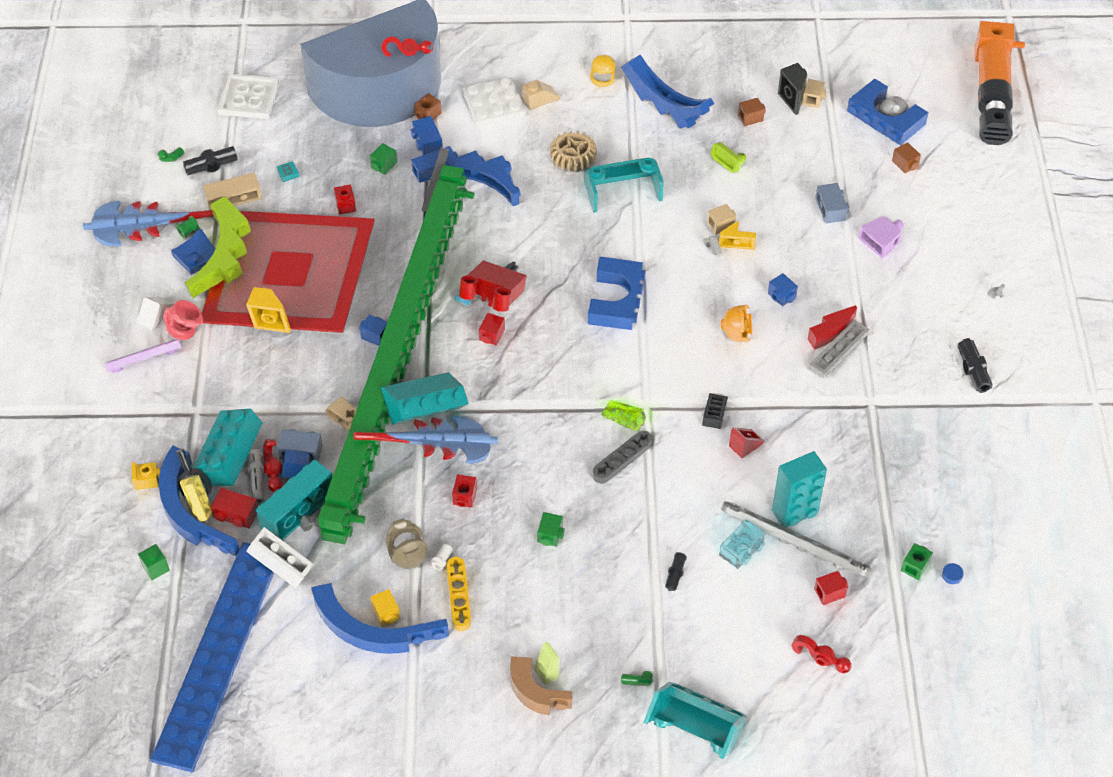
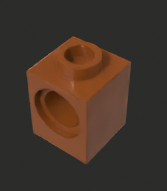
M429 93L414 104L415 116L418 119L432 116L434 120L442 113L441 101Z

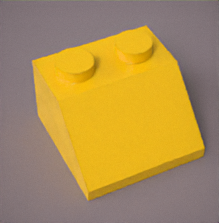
M253 287L246 305L254 328L290 333L291 328L284 307L272 289Z

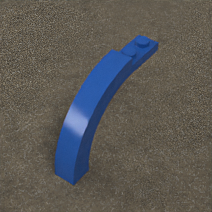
M173 445L163 461L159 475V493L169 522L188 542L198 546L202 540L208 546L213 545L225 554L230 553L236 556L239 551L237 539L201 523L192 517L182 506L178 479L185 471L176 452L180 448ZM185 451V453H186V455H187V457H188V460H189L190 464L192 465V461H191L190 454H189V452Z
M332 583L311 587L315 606L323 622L336 636L357 648L384 654L410 652L409 644H421L427 640H440L449 636L447 619L391 629L364 624L353 618L342 608L334 594Z

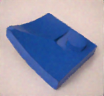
M199 229L186 242L172 249L171 253L187 272L192 275L200 271L207 264L216 248L207 238L204 231Z

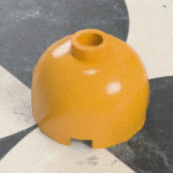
M748 305L731 307L725 313L724 319H721V329L725 330V334L730 340L735 342H749L751 340L747 338L748 333L752 335V316L747 314L746 310L750 309Z

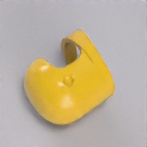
M598 55L592 61L590 80L595 86L607 87L615 80V61L609 55ZM593 73H611L612 78L605 82L598 81L593 78Z

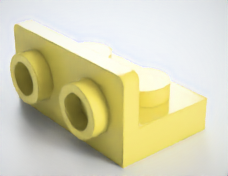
M199 475L182 479L180 485L193 515L197 516L200 522L207 520L212 513L211 503Z

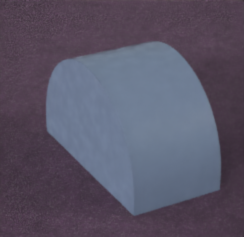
M415 0L300 44L308 95L323 113L342 123L361 127H380L405 121L415 116L414 104L428 93L435 97L440 88L441 63L438 22L435 12L427 0ZM392 36L398 38L401 43L408 38L414 39L417 44L429 40L433 43L434 49L430 54L417 51L413 56H406L394 42H389L387 50L391 53V57H387L382 52L381 46L384 39ZM432 45L428 46V49L430 50L433 48Z

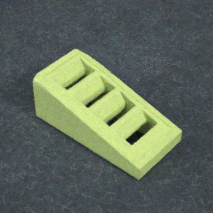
M549 642L543 643L535 665V672L545 685L559 678V656Z

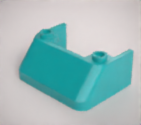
M647 157L593 166L585 170L583 179L593 212H597L598 193L595 185L651 176L659 202L663 201L664 181L657 161Z
M668 682L655 691L643 723L649 724L651 721H654L653 724L660 728H666V726L671 725L711 742L710 746L713 748V752L719 754V758L724 759L731 753L747 716L738 710L682 685Z

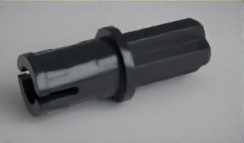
M676 552L672 565L668 568L669 574L665 584V588L668 591H676L680 577L684 575L683 568L687 559L684 553Z

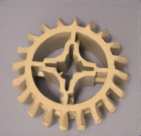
M564 131L563 135L558 134V137L554 138L553 143H551L550 156L556 167H561L562 170L567 169L568 172L570 170L576 172L580 169L583 171L584 167L589 168L594 160H596L597 147L594 140L591 139L590 135L586 136L585 132L580 134L579 131L576 133L572 131L566 133Z

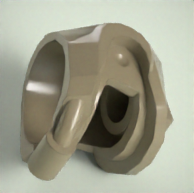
M404 518L394 521L389 527L385 542L392 563L405 569L418 567L425 560L428 552V546L424 542L421 529L410 520H405ZM406 532L415 534V539H409L397 547L394 546V541L400 534Z

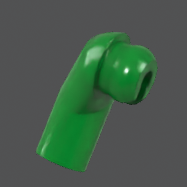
M644 671L642 675L622 674L621 683L623 685L649 686L653 682V674L650 671Z

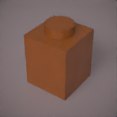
M758 98L739 102L738 116L744 126L764 120L766 108Z
M907 142L894 149L892 162L906 174L919 167L921 154Z

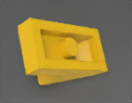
M739 221L720 232V247L755 250L756 233L738 231Z

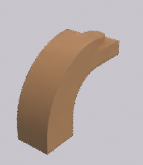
M511 656L510 676L512 689L524 706L544 715H550V707L557 710L572 709V691L548 690L540 687L532 677V658Z

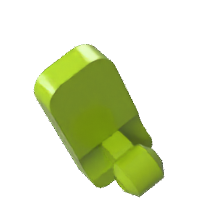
M722 142L713 144L710 152L711 157L731 173L738 172L741 164L745 163L747 157L744 153L736 155L734 151Z

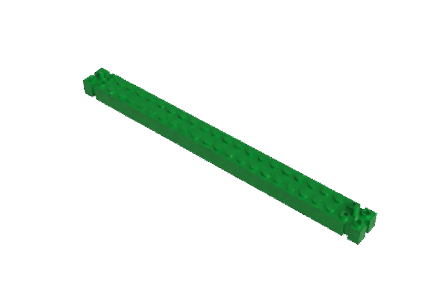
M443 165L441 169L440 179L435 186L327 491L325 504L322 506L318 517L319 527L322 528L320 531L321 537L324 541L345 545L347 538L352 536L353 526L351 525L353 522L365 523L366 517L358 515V506L363 503L364 488H368L369 474L374 471V459L380 453L381 441L354 440L353 433L386 432V424L389 425L391 419L381 388L401 383V380L405 379L406 365L411 362V351L416 347V336L420 335L421 321H424L426 317V306H430L431 292L434 293L435 280L436 278L439 279L440 265H443L445 261V251L448 252L449 239L453 238L454 225H457L458 213L463 208V198L474 199L475 193L465 188L467 176H464V168Z

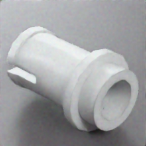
M447 544L441 545L436 557H433L431 560V566L435 570L441 571L446 568V562L453 552L452 547Z

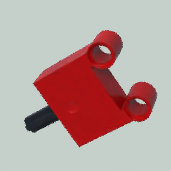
M483 260L468 275L461 277L458 295L465 300H473L475 294L480 295L483 302L488 298L489 307H493L494 310L499 312H506L509 310V306L524 292L527 275L516 272L518 270L516 262L512 261L504 268Z

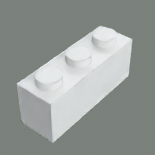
M265 527L246 551L295 588L314 565Z

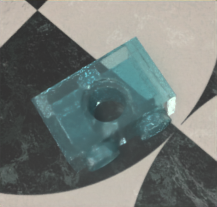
M745 520L720 545L719 556L736 569H739L743 564H748L755 552H759L763 548L765 533L748 520Z

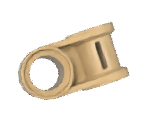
M339 397L326 409V413L333 421L349 431L357 408L348 403L343 397Z

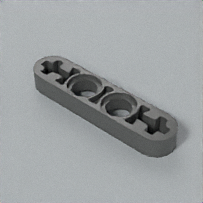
M440 148L421 211L427 212L435 186L440 179L441 169L446 164L449 149Z
M645 430L639 431L595 465L593 468L594 481L600 484L608 482L650 449L653 442L652 434ZM632 448L635 450V453L627 454L625 450ZM614 459H617L621 462V464L615 466L612 465L610 462Z

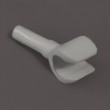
M1002 283L1000 287H993L990 290L993 300L997 296L1000 298L1004 297L1002 290L1005 284Z
M321 508L309 517L303 516L301 518L300 526L304 532L313 528L314 524L312 521L319 516Z

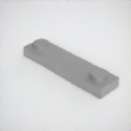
M854 319L809 364V369L824 379L869 334L870 329Z

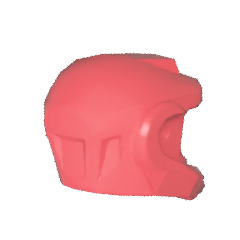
M179 300L171 307L166 308L163 318L167 331L176 339L188 340L192 338L197 326L203 323L200 309L190 301Z

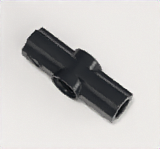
M234 146L218 151L207 149L199 157L182 162L188 176L204 170L215 172L221 165L237 161L238 157Z
M970 338L963 339L958 343L957 348L963 359L964 373L970 376L976 391L985 393L992 389L993 386L987 372L986 359L984 356H980L974 340Z

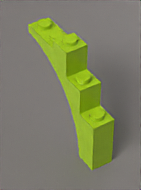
M226 196L210 204L213 215L219 223L220 235L217 247L207 264L196 275L184 282L192 298L202 294L223 280L228 284L243 275L240 264L236 259L247 253L241 237L250 233L251 229L247 219Z

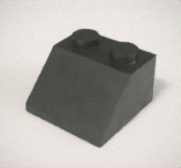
M799 63L780 70L777 93L795 115L799 114L807 78L806 69L802 68Z

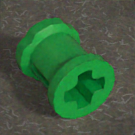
M190 216L182 224H176V229L182 238H186L187 234L200 229L193 216Z

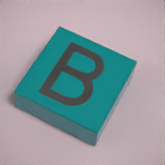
M293 161L276 166L283 182L299 177V172Z

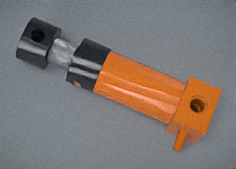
M980 21L974 45L975 62L979 63L978 109L981 112L979 117V137L982 142L988 145L1005 144L1013 136L1012 115L1010 113L1013 108L1011 52L1012 48L1025 47V42L1014 41V23Z

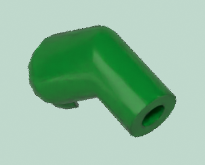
M178 147L172 153H167L163 149L157 153L159 160L162 162H174L185 154L181 147Z

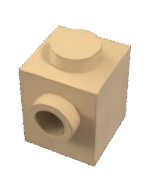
M808 79L802 105L819 108L821 100H825L827 90L824 89L825 82Z
M724 204L708 211L707 224L717 235L735 223L736 214L733 209Z

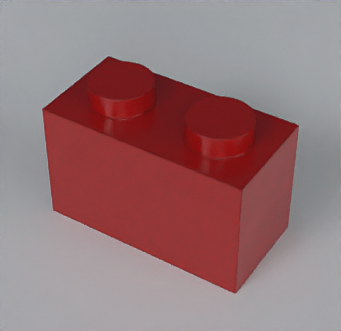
M220 488L210 508L213 518L220 522L226 521L237 527L250 529L257 516L256 509L259 504L256 498Z

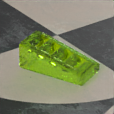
M610 400L601 413L603 417L635 431H639L646 420L644 409Z

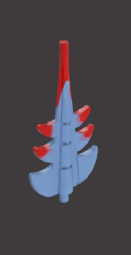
M113 201L100 206L95 211L92 222L83 223L84 230H93L95 239L102 245L121 246V242L118 239L121 232H125L129 239L142 241L140 235L142 228H145L150 235L159 237V225L186 221L190 216L198 219L214 217L212 210L158 213L159 204L157 201L150 204L146 208L145 213H140L141 201L130 204L124 213L120 214L118 209L121 202Z
M452 416L451 418L457 430H453L446 421L432 417L431 423L436 429L433 431L427 423L414 419L413 424L417 431L353 433L354 440L420 444L424 450V457L431 456L436 446H439L444 454L443 460L455 457L458 449H462L466 454V463L468 464L484 461L489 455L490 444L498 443L497 436H490L479 423L462 416Z

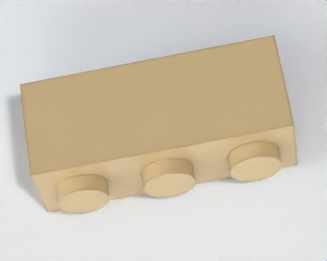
M255 172L203 185L209 210H211L210 204L224 196L234 206L262 199Z

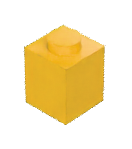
M390 589L370 597L372 609L381 627L391 625L400 619L399 607Z

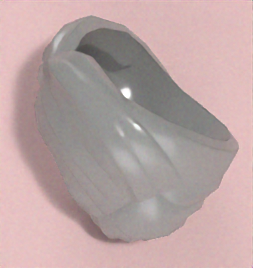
M889 96L880 104L879 112L887 116H898L906 112L909 107L903 98Z

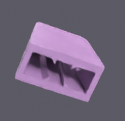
M883 216L860 227L859 239L883 259L899 244L904 224L899 219L892 222Z

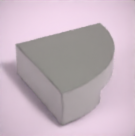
M716 236L703 239L706 247H710L713 250L712 254L719 255L722 253Z

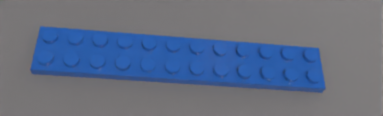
M242 542L151 756L152 763L192 773L196 767L274 575L272 570L246 552L251 545L250 543Z

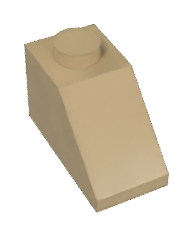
M539 80L522 85V100L529 110L560 100L559 95L552 86Z

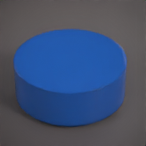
M955 563L945 565L942 571L943 580L953 585L960 583L964 575L962 567Z

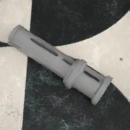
M252 448L247 456L248 465L246 469L250 474L252 497L256 498L260 505L262 502H265L262 480L264 465L261 459L263 451L258 448Z

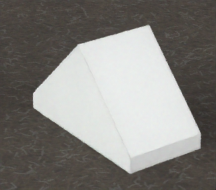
M145 297L137 324L153 331L163 320L166 308L171 307L174 303L161 297Z

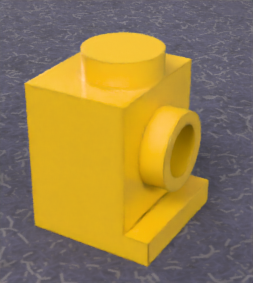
M156 462L144 464L131 463L132 482L135 490L159 487L161 467H157Z

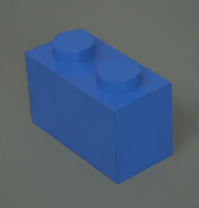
M432 116L412 121L410 133L412 138L416 139L418 151L421 150L422 154L425 155L439 150L441 147L443 148L442 137Z

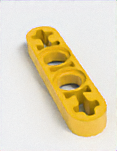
M452 557L447 562L452 623L456 630L466 631L471 626V614L465 562L460 557ZM454 565H458L459 574H455ZM456 581H461L464 584L461 588H454L452 586ZM457 599H463L466 602L463 606H456L454 604ZM459 613H463L464 623H460Z

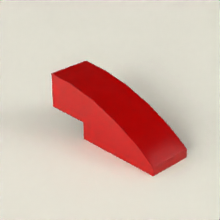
M854 305L822 317L821 324L810 327L807 339L813 349L816 350L832 342L856 318L857 306Z

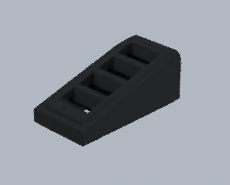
M709 393L702 426L721 429L728 396Z

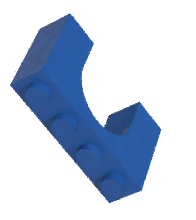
M874 78L849 98L847 111L901 146L926 125L929 112L914 104L906 112L898 116H887L880 113L875 107L886 99L888 86Z
M599 257L597 282L622 286L629 294L618 301L591 299L588 310V325L632 330L633 323H637L638 312L635 311L640 308L641 298H638V295H642L643 292L641 280L645 281L646 270H643V262Z

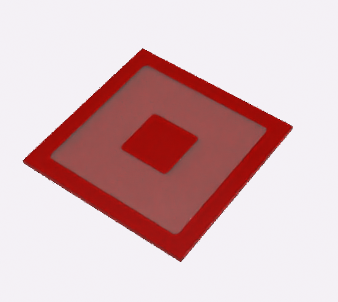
M240 211L247 219L251 229L250 233L241 237L247 253L236 259L240 264L243 275L228 284L223 280L209 289L201 313L203 317L202 324L254 327L246 304L253 287L272 289L284 307L291 330L343 333L375 219Z

